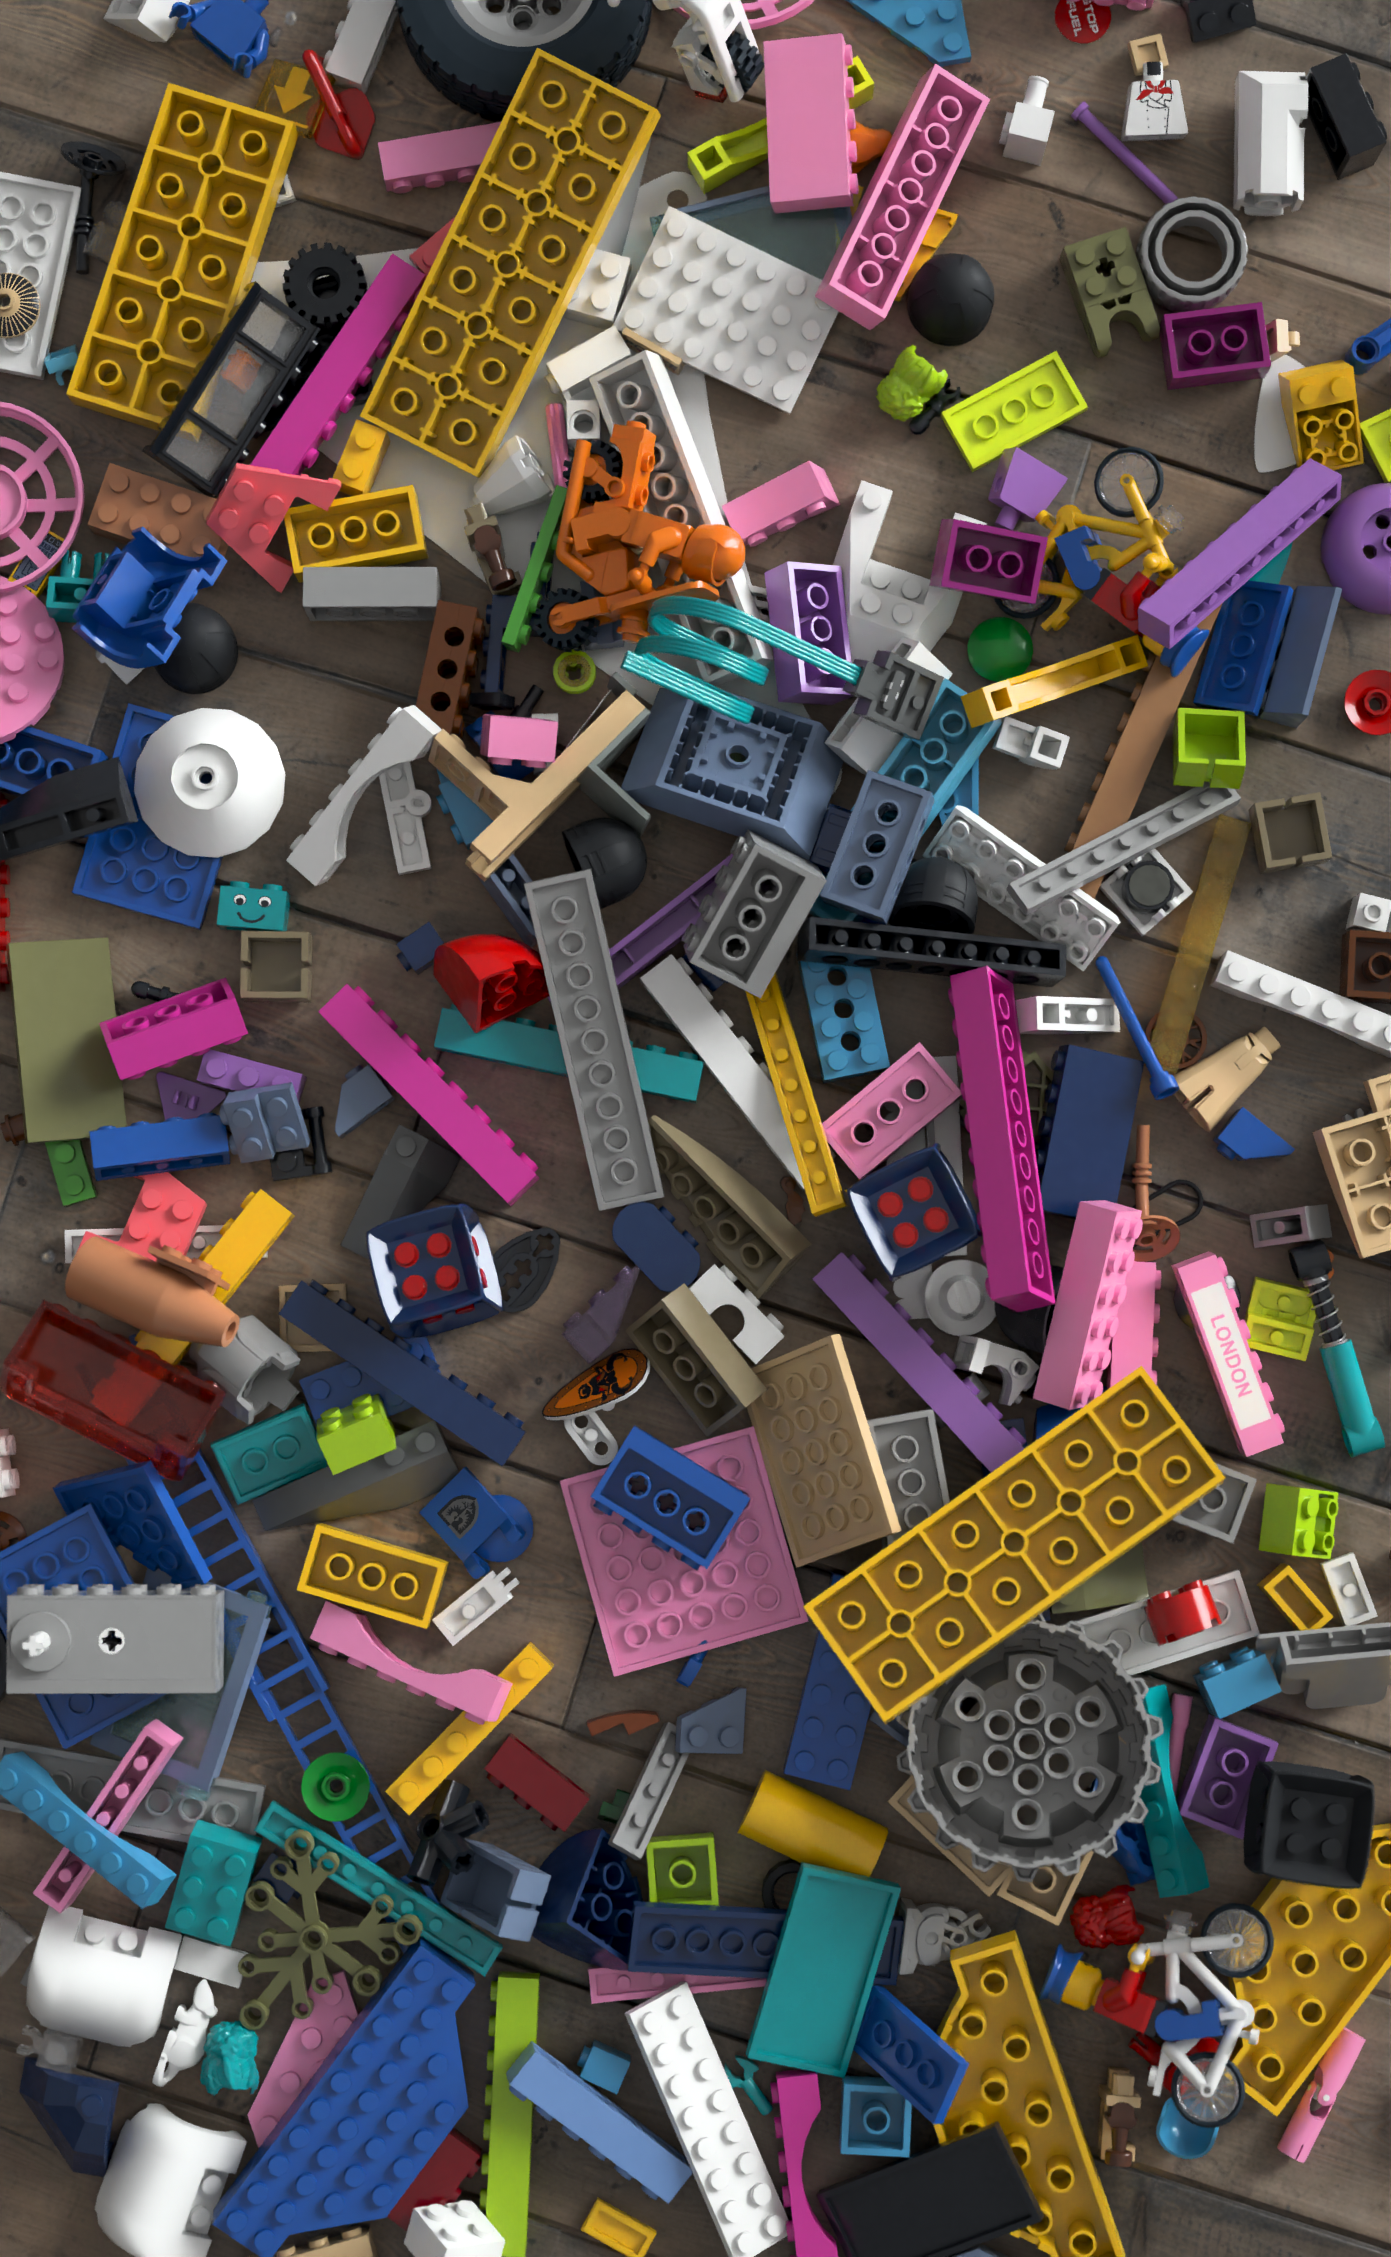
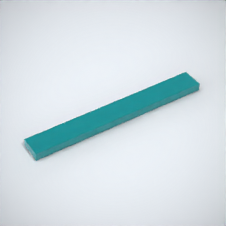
M272 1800L255 1827V1832L285 1850V1842L292 1832L299 1829L308 1831L315 1841L314 1849L310 1853L312 1868H317V1862L322 1854L334 1852L340 1859V1865L334 1874L327 1876L329 1879L372 1905V1902L378 1895H389L394 1902V1907L388 1915L389 1917L398 1921L405 1914L417 1916L423 1925L421 1937L484 1977L486 1976L504 1945L280 1803ZM303 1838L296 1839V1842L299 1846H307V1843ZM330 1859L323 1860L327 1868L334 1867ZM377 1902L379 1909L388 1910L385 1902ZM409 1922L404 1923L405 1927L415 1931L413 1924Z

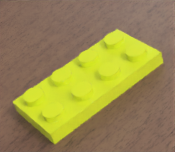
M1054 351L941 412V418L971 471L974 472L1000 458L1004 449L1019 448L1087 411L1088 405L1057 351Z

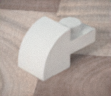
M1008 716L1001 719L1002 725L997 731L992 749L1019 758V762L1044 769H1059L1061 767L1070 739L1069 736L1043 726L1034 727Z

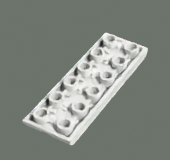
M957 805L922 855L924 858L944 857L959 863L972 876L976 884L977 896L1040 941L1066 944V959L1083 972L1120 923L1116 914L1079 888L1025 916L1007 892V887L1009 883L1046 864L964 806Z

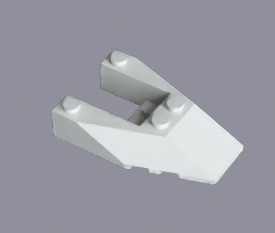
M862 480L833 563L835 566H841L851 661L853 663L854 659L873 663L877 650L891 652L901 637L919 641L931 652L939 639L952 625L963 592L929 586L930 579L870 559L893 491ZM956 512L953 518L982 525L987 524Z

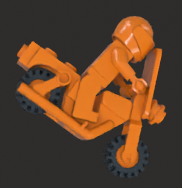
M627 421L626 425L614 424L612 437H610L609 442L617 446L620 452L601 440H596L595 442L592 439H577L575 452L570 450L568 453L572 457L571 462L564 461V466L568 468V471H563V477L568 480L565 482L567 493L556 545V556L561 563L606 597L588 599L587 596L573 589L558 588V593L553 591L547 593L550 599H541L539 603L543 605L542 610L536 608L535 614L539 615L540 619H534V624L540 628L537 630V633L540 637L544 638L543 641L558 650L572 652V649L575 651L582 650V644L588 646L591 643L588 639L590 635L596 637L598 632L593 630L594 627L616 622L618 619L622 620L621 627H617L616 632L623 635L622 641L637 644L641 638L650 636V633L647 632L649 626L647 617L655 600L668 596H685L716 601L720 598L719 591L711 585L717 587L722 585L726 579L733 577L741 569L745 561L746 551L744 542L738 532L732 527L722 524H702L695 529L687 524L643 512V507L646 505L649 496V476L655 465L654 446L656 441V435L647 430L644 423ZM627 547L634 548L635 550L641 552L640 557ZM657 558L668 560L669 564L664 573V576L667 578L664 584L655 589L652 587V580L647 574L649 568L654 567ZM683 572L687 574L689 579L695 580L674 586L675 581L679 582Z

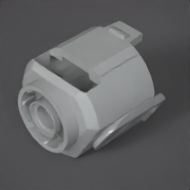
M254 1315L240 1317L238 1331L233 1341L227 1347L199 1343L191 1344L189 1356L197 1364V1383L237 1419L244 1421L247 1425L253 1422V1416L259 1414L270 1403L285 1411L300 1392L289 1381L296 1366L301 1361L296 1350Z

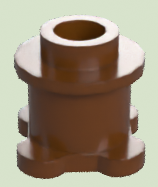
M23 1114L5 1115V1122L0 1123L6 1142L12 1141L14 1146H18L20 1141L25 1140Z

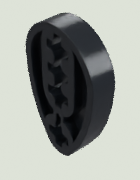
M544 1227L526 1232L509 1241L492 1256L501 1288L507 1283L504 1276L507 1273L514 1275L517 1272L518 1268L515 1263L518 1260L525 1262L529 1259L532 1262L529 1266L532 1271L531 1275L522 1274L518 1279L521 1286L518 1289L511 1287L507 1293L510 1299L507 1302L502 1299L503 1311L516 1313L527 1310L539 1300L547 1289L558 1263L561 1243L559 1235L553 1229ZM551 1234L554 1237L551 1241L554 1245L553 1249L549 1251L545 1248L534 1257L533 1253L540 1244L536 1240L538 1236L546 1237Z

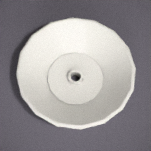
M199 708L172 717L149 737L136 763L134 793L143 821L161 842L188 856L219 858L247 849L270 829L283 805L286 774L277 746L259 724L232 710ZM206 773L211 774L212 780L210 783H201L202 775Z

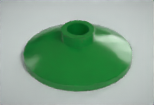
M340 1752L327 1753L316 1758L307 1767L301 1783L302 1797L308 1809L315 1816L331 1822L344 1821L355 1816L364 1807L370 1791L369 1777L363 1765L356 1758ZM334 1779H338L343 1783V1789L339 1792L331 1788V1781Z

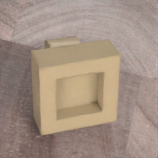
M1275 319L1265 325L1271 361H1275L1289 353L1291 346H1300V333L1295 331L1288 332V320Z

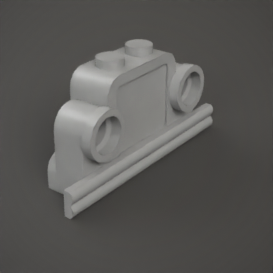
M1391 1622L1257 1634V1651L1277 1649L1271 1655L1270 1661L1282 1692L1285 1694H1299L1303 1692L1306 1706L1311 1709L1374 1704L1385 1698L1388 1685H1391Z

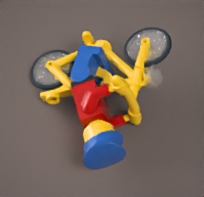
M1121 448L1105 457L1095 475V494L1102 507L1118 517H1136L1138 524L1082 514L1081 510L1074 505L1061 507L1056 514V519L1046 510L1039 512L1035 520L1046 529L1049 528L1051 532L1047 536L1048 540L1036 603L1023 604L994 598V600L1007 615L1019 619H1028L1039 616L1048 610L1056 597L1062 598L1057 610L1040 625L1048 632L1051 628L1055 631L1061 629L1069 621L1070 617L1067 612L1082 599L1084 591V595L1135 634L1142 637L1143 645L1160 658L1159 661L1162 665L1170 668L1171 676L1175 678L1180 675L1209 636V630H1200L1196 626L1171 649L1166 648L1138 631V607L1145 598H1150L1161 588L1167 579L1173 578L1178 573V567L1174 569L1173 562L1169 560L1163 546V539L1168 534L1173 535L1178 530L1181 532L1184 529L1180 523L1185 518L1172 505L1167 509L1160 505L1158 507L1160 511L1154 516L1156 520L1150 514L1149 510L1159 500L1164 485L1163 471L1157 459L1151 453L1141 448ZM1091 529L1141 539L1120 552L1114 547L1102 545L1098 534ZM1058 549L1066 565L1062 583L1059 581L1057 568L1052 562V558ZM1148 549L1151 550L1152 553L1144 557L1143 571H1137L1128 584L1110 572L1119 570ZM1097 559L1109 560L1107 563L1109 570L1099 567ZM1153 573H1158L1159 577L1155 582L1149 579Z

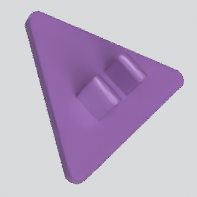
M164 1072L156 1074L165 1120L172 1117L191 1119L197 1118L204 1113H211L227 1097L224 1091Z

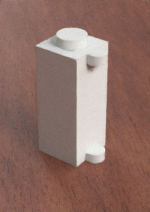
M614 325L546 363L548 375L544 378L553 394L559 392L565 402L566 400H573V395L591 386L589 378L632 357L631 352Z

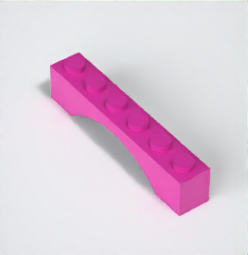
M803 2069L776 2072L777 2082L770 2083L772 2104L779 2103L781 2116L774 2117L776 2138H783L785 2151L778 2152L780 2173L787 2172L788 2186H782L784 2208L791 2207L792 2220L786 2221L788 2242L795 2241L796 2255H790V2257H838L836 2239L823 2227L812 2211L802 2181V2156L805 2141L813 2121L821 2110L817 2072Z

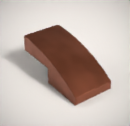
M624 1710L590 1719L587 1721V1726L591 1735L594 1736L623 1723L628 1735L660 1722L658 1712Z

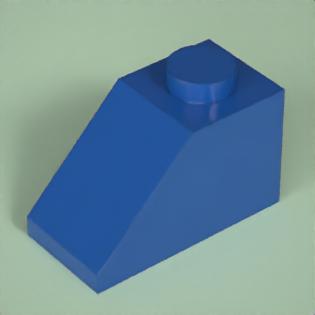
M1244 1107L1237 1109L1213 1139L1218 1144L1216 1150L1230 1161L1234 1158L1238 1161L1285 1157L1291 1155L1295 1150Z

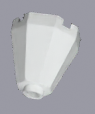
M515 435L504 443L473 486L475 496L472 497L475 505L483 503L489 515L497 516L547 502L552 498L555 486L549 474L546 473L544 475L541 469L543 465L524 439Z

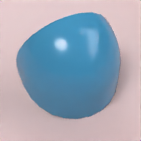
M1181 2096L1180 2100L1183 2106L1194 2117L1202 2120L1218 2119L1215 2112L1203 2101L1190 2096ZM1171 2097L1164 2103L1161 2110L1156 2135L1161 2146L1170 2154L1183 2159H1195L1206 2155L1211 2150L1219 2127L1206 2128L1190 2123L1179 2113Z

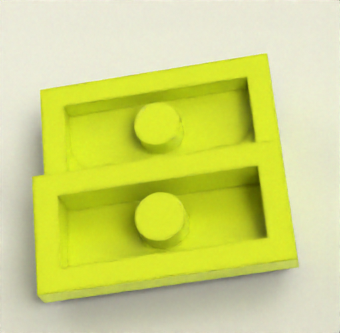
M1255 1276L1245 1315V1322L1251 1338L1247 1339L1249 1348L1306 1361L1314 1333L1313 1324L1316 1317L1315 1310H1311L1313 1307L1311 1297H1307L1309 1290Z

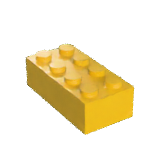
M413 485L334 499L328 511L314 504L292 507L288 509L284 516L293 571L299 583L303 582V567H385L428 559L418 498Z
M319 1523L315 1527L297 1590L427 1629L433 1617L449 1561Z

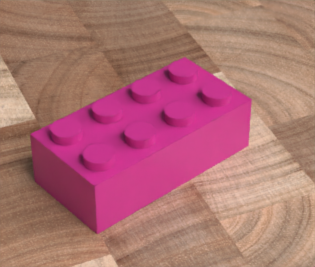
M226 977L99 1023L120 1080L140 1078L150 1069L170 1067L176 1064L180 1058L189 1055H203L213 1046L221 1043L224 1045L236 1043L243 1035L248 1034L236 998Z

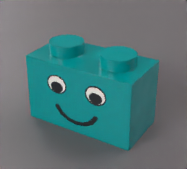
M230 881V886L220 885L217 926L223 930L287 931L291 896L287 891H283V886L275 884H263V889L250 888V883L241 881Z

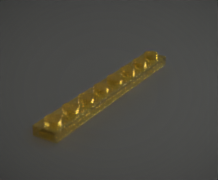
M1222 814L1218 816L1150 1040V1045L1163 1071H1168L1172 1075H1176L1252 825V823Z

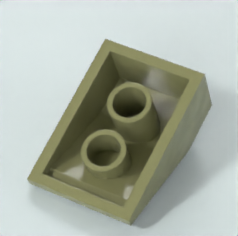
M1142 1541L1049 1607L1050 1613L1057 1614L1134 1603L1148 1598Z

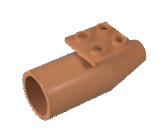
M98 1236L89 1238L77 1251L69 1267L65 1282V1292L69 1299L159 1338L227 1347L233 1341L239 1328L240 1318L213 1296L217 1286L228 1291L230 1284L221 1279L223 1273L212 1268V1265L194 1257L190 1259L182 1255L183 1253L166 1245L163 1246L162 1250L152 1246L149 1247L147 1252L157 1258L154 1261Z

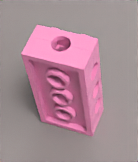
M919 1042L822 1123L827 1142L857 1178L861 1180L961 1098V1090ZM918 1081L924 1084L926 1090L921 1098L911 1099L906 1094L907 1086L911 1082ZM886 1103H895L900 1109L899 1116L893 1121H887L881 1117V1108ZM862 1124H868L874 1130L872 1139L865 1143L859 1142L855 1137L857 1127Z

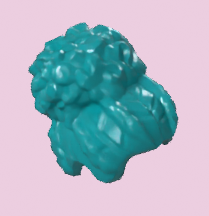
M240 2020L234 2022L222 2021L220 2024H215L209 2029L210 2033H208L203 2047L207 2056L202 2060L200 2082L206 2086L207 2092L211 2095H216L221 2088L232 2090H247L250 2088V2094H254L255 2090L258 2089L260 2079L259 2071L254 2061L258 2051L256 2047L258 2035L254 2030L244 2027Z

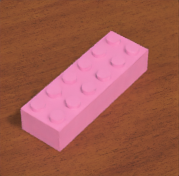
M1106 1200L1080 1201L1033 1399L1072 1410L1083 1408L1102 1394L1103 1383L1101 1378L1103 1370L1107 1368L1111 1358L1109 1345L1111 1337L1116 1334L1119 1325V1319L1116 1316L1119 1304H1122L1127 1292V1287L1124 1283L1127 1272L1131 1270L1135 1259V1254L1132 1250L1135 1239L1139 1237L1142 1230L1143 1222L1140 1219L1142 1210Z

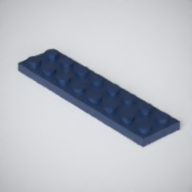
M633 1901L626 1964L627 1971L767 1979L788 1909ZM893 1915L873 1984L896 1986L904 1928L902 1916Z

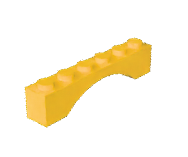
M1134 635L1044 668L983 687L960 697L971 728H975L1147 667L1148 663L1139 637Z
M530 1641L497 1675L513 1683L498 1720L485 1721L481 1725L465 1718L466 1711H463L394 1780L385 1792L410 1815L553 1669L554 1664Z

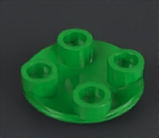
M994 617L980 623L971 633L967 646L969 664L980 676L994 682H1001L1022 675L1030 665L1033 657L1031 636L1023 625L1011 618Z

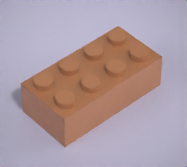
M109 463L87 524L95 535L127 545L134 538L131 534L132 531L139 527H144L167 548L188 557L202 556L204 554L203 547L207 543H210L225 557L229 546L206 524V518L217 499Z

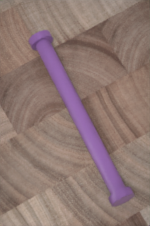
M1085 101L1074 110L1071 117L1075 121L1079 119L1165 204L1179 199L1088 110L1089 105Z

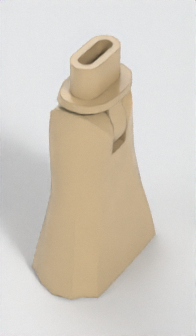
M1262 1027L1255 1034L1250 1032L1227 1044L1207 1058L1175 1074L1174 1078L1179 1086V1090L1173 1095L1196 1123L1205 1131L1210 1132L1242 1093L1263 1072L1272 1060L1271 1054L1278 1050L1281 1045L1266 1027Z

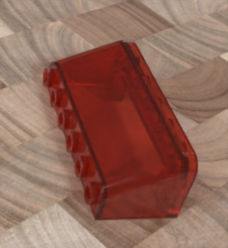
M45 1300L42 1301L2 1364L0 1382L1 1391L11 1400L135 1463L151 1460L159 1475L172 1481H182L226 1395V1392L215 1382L210 1380L203 1381L192 1375L185 1367L172 1365L162 1360L157 1353L148 1349L142 1350L132 1345L124 1336L111 1334L101 1329L96 1322L86 1318L81 1319L71 1314L63 1305L58 1303L51 1304Z

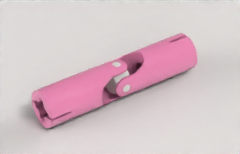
M1344 2027L1322 2056L1317 2066L1315 2077L1308 2085L1277 2146V2149L1301 2163H1305L1336 2100L1337 2092L1345 2083L1366 2041L1363 2037ZM1314 2098L1322 2106L1316 2111L1310 2112V2102Z

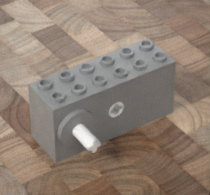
M24 1584L23 1587H17V1592L7 1596L6 1694L216 1693L224 1686V1590H216V1584H195V1587H191V1590H181V1584H161V1587H156V1590H147V1584H127L126 1587H121V1590H113V1584H92V1587H87V1590H78L79 1584H58V1587H52V1590H44V1584ZM115 1632L116 1637H121L122 1642L118 1644V1640L112 1638V1633Z

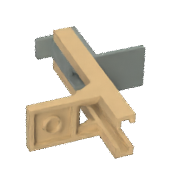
M617 672L610 677L607 688L618 698L555 760V763H551L532 783L492 774L489 765L478 756L474 758L466 750L464 742L455 734L450 735L442 729L434 737L428 761L493 820L471 843L470 849L473 853L465 862V865L484 882L578 788L611 818L626 823L636 831L640 838L642 837L651 815L604 773L641 736L651 713L635 698L637 690Z

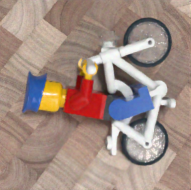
M1242 1903L1225 1904L1209 1914L1203 1923L1200 1937L1191 1938L1188 1937V1934L1192 1935L1193 1927H1197L1198 1922L1191 1920L1192 1913L1172 1909L1171 1915L1164 1914L1163 1919L1166 1920L1164 1929H1168L1166 1939H1163L1162 1942L1135 1943L1128 1952L1129 1969L1125 1968L1120 1981L1110 1977L1103 1980L1102 1972L1099 1968L1082 1961L1084 1957L1083 1951L1070 1953L1065 1951L1062 1944L1059 1943L1040 1989L1039 2001L1048 1998L1055 2004L1064 2002L1083 2011L1088 2010L1093 2005V2011L1153 2038L1160 2036L1166 2041L1162 2045L1159 2065H1151L1148 2078V2086L1154 2087L1153 2095L1161 2096L1165 2071L1170 2063L1173 2062L1177 2069L1171 2081L1172 2099L1177 2110L1186 2120L1200 2127L1214 2128L1229 2123L1237 2116L1245 2099V2085L1239 2069L1229 2058L1238 2037L1249 2039V2044L1256 2045L1260 2030L1254 2028L1251 2029V2032L1242 2030V2028L1249 2026L1254 2020V2008L1246 2000H1237L1193 1952L1202 1951L1212 1968L1229 1977L1242 1978L1259 1972L1271 1958L1274 1947L1272 1928L1261 1912L1252 1906ZM1165 1955L1166 2001L1141 1990L1147 1975L1145 1968L1153 1963L1155 1956ZM1180 1959L1217 1999L1205 2000L1200 2004L1199 1999L1192 1991L1179 1983ZM1180 1999L1186 2005L1189 2014H1185L1184 2011L1178 2008L1169 2009L1170 2004H1175ZM1220 2002L1225 2006L1224 2008L1220 2007ZM1223 2035L1216 2053L1199 2052L1189 2057L1186 2055L1199 2042L1200 2038Z

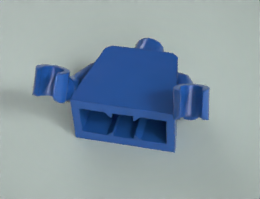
M204 0L191 5L183 2H175L173 4L169 18L179 17L177 27L180 29H184L188 22H192L190 27L194 38L228 64L232 71H236L241 76L243 75L244 78H249L251 70L267 59L270 36L266 21L260 14L269 5L268 0H245L244 2L242 0Z

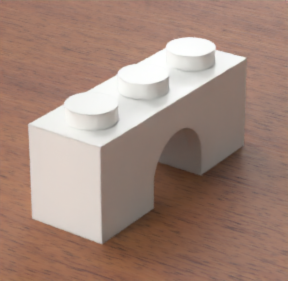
M714 1264L689 1289L709 1315L723 1305H732L741 1311L744 1317V1326L742 1331L732 1341L756 1365L785 1337L780 1332L784 1326L772 1313L765 1316L757 1308L761 1302L748 1289L743 1293L734 1284L738 1278L725 1265L719 1269Z

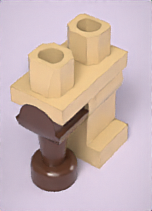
M1108 2067L1107 2085L1099 2084L1101 2103L1097 2154L1107 2165L1131 2167L1132 2162H1135L1136 2148L1132 2142H1127L1129 2129H1132L1137 2123L1138 2118L1133 2107L1141 2108V2097L1134 2089V2075L1130 2074L1128 2068Z

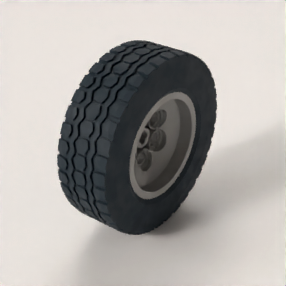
M396 0L406 44L415 63L424 76L427 77L428 81L439 92L442 90V95L455 105L459 103L462 109L474 115L479 113L481 118L497 122V119L502 121L537 48L616 88L617 82L621 83L631 70L630 65L635 64L648 34L652 13V0H621L617 7H610L607 0ZM493 5L503 7V10L498 13L488 11ZM549 7L560 9L555 15H548L544 12ZM525 21L531 24L530 28L526 30L516 28V25L520 22Z

